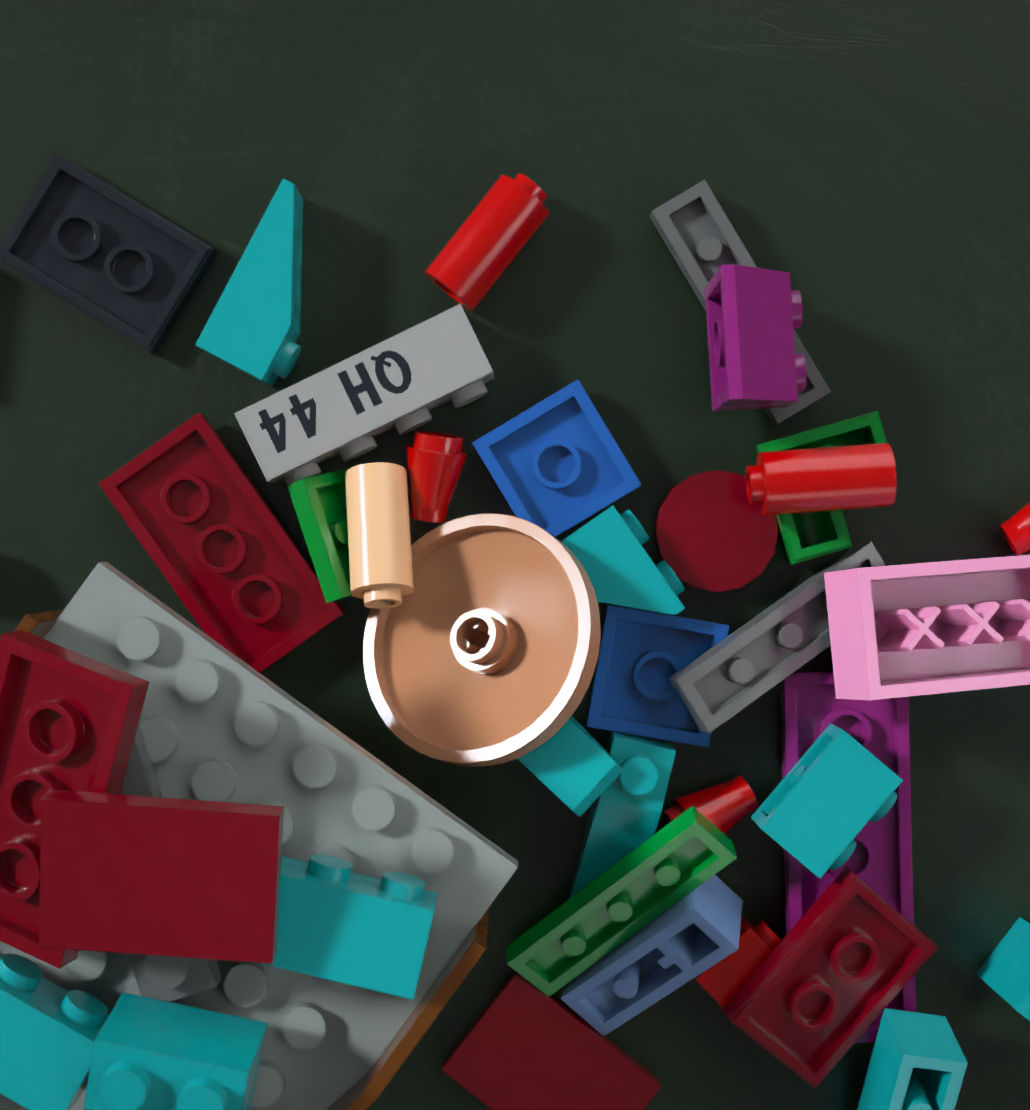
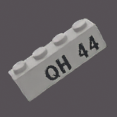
M461 304L234 414L267 482L279 484L285 481L286 485H289L303 478L320 475L322 472L318 464L340 454L343 461L346 462L377 447L374 437L396 427L399 435H402L425 425L433 419L429 410L450 400L455 408L477 400L488 393L485 383L494 379V373Z

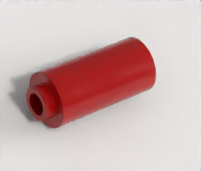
M518 173L514 179L501 175L424 272L425 275L450 298L473 312L548 217L549 212L542 204L547 198L546 193L534 181L521 173Z
M888 443L759 452L756 465L746 467L749 504L759 503L763 516L889 507L894 504L896 497V465L892 448Z

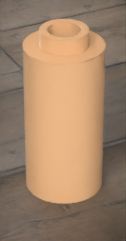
M376 462L360 464L351 467L345 472L351 595L364 599V606L368 608H392L401 605L402 597L414 591L407 470L403 466L393 463Z

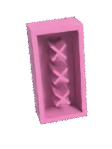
M1030 555L864 567L824 573L836 699L880 700L1030 685Z

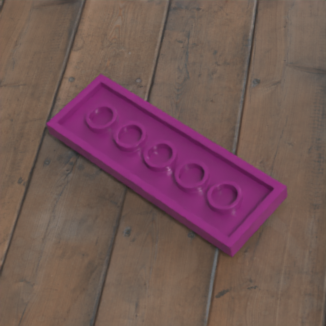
M833 670L795 671L780 682L782 780L831 723L846 731L903 781L894 791L897 793V799L892 808L879 821L872 823L869 820L853 839L856 841L854 852L839 869L835 871L828 869L819 879L784 849L786 935L845 867L849 868L914 925L909 698L900 697L880 700L836 699ZM915 974L886 1008L916 1012ZM883 1011L855 1043L876 1041Z

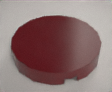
M713 470L691 475L669 491L659 508L654 536L659 557L668 563L679 580L692 588L723 592L741 588L763 572L775 552L778 526L775 515L763 516L759 503L749 504L745 477L736 473Z

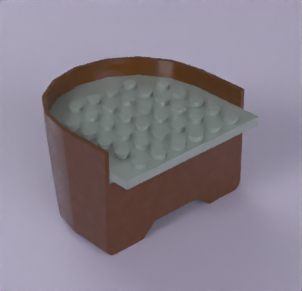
M98 562L65 609L26 614L14 631L23 630L149 681L139 726L163 798L284 806L282 856L305 862L309 861L311 855L333 856L352 863V873L381 879L383 872L405 873L426 882L424 890L439 893L414 1000L260 963L216 960L222 976L217 987L172 1001V1003L268 1023L252 1110H366L377 1100L486 950L490 905L518 868V860L107 562ZM0 941L1 954L10 953L23 956L36 963L42 969L43 977L67 991L80 990L95 996L105 1004L108 1009L107 1014L109 1015L123 992L141 996L127 953L79 950L77 959L59 969ZM87 1086L70 1110H84ZM0 1094V1110H28Z

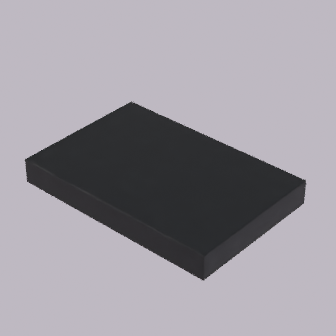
M57 152L0 244V262L153 355L160 348L218 253L211 246Z

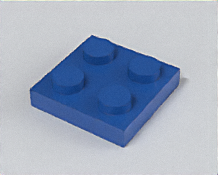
M578 379L472 442L515 516L539 526L554 537L641 486L637 476Z
M606 604L586 726L709 747L711 733L700 731L668 678L726 638L729 625Z

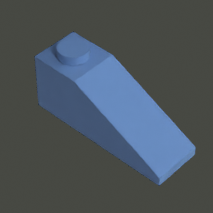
M716 875L712 876L575 977L562 990L561 999L602 1036L607 1035L737 951L739 948L743 900Z

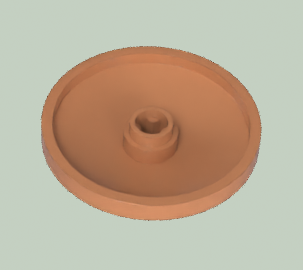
M476 514L454 519L426 533L411 545L414 591L402 597V604L385 609L370 608L363 642L364 672L371 699L379 715L389 729L406 745L433 759L459 766H492L520 758L541 746L562 728L581 703L590 685L599 655L601 639L599 605L593 585L581 562L560 540L539 526L527 520L503 514Z

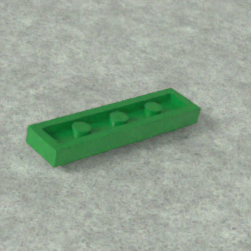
M691 806L506 947L507 965L550 997L737 859L733 841L695 807Z

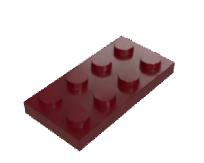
M197 413L99 483L102 490L203 632L257 672H263L345 614L337 600L326 603L315 569L204 414Z
M16 630L2 634L0 639V941L61 969L77 959L79 950L39 947L41 798L49 789L120 794L149 681L23 630Z

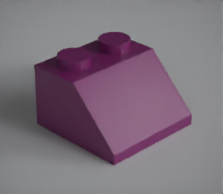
M736 264L721 265L705 288L712 412L787 408L798 402L797 392L804 391L806 388L805 358L803 353L795 354L793 329L800 328L802 324L803 311L800 291L791 290L789 272Z

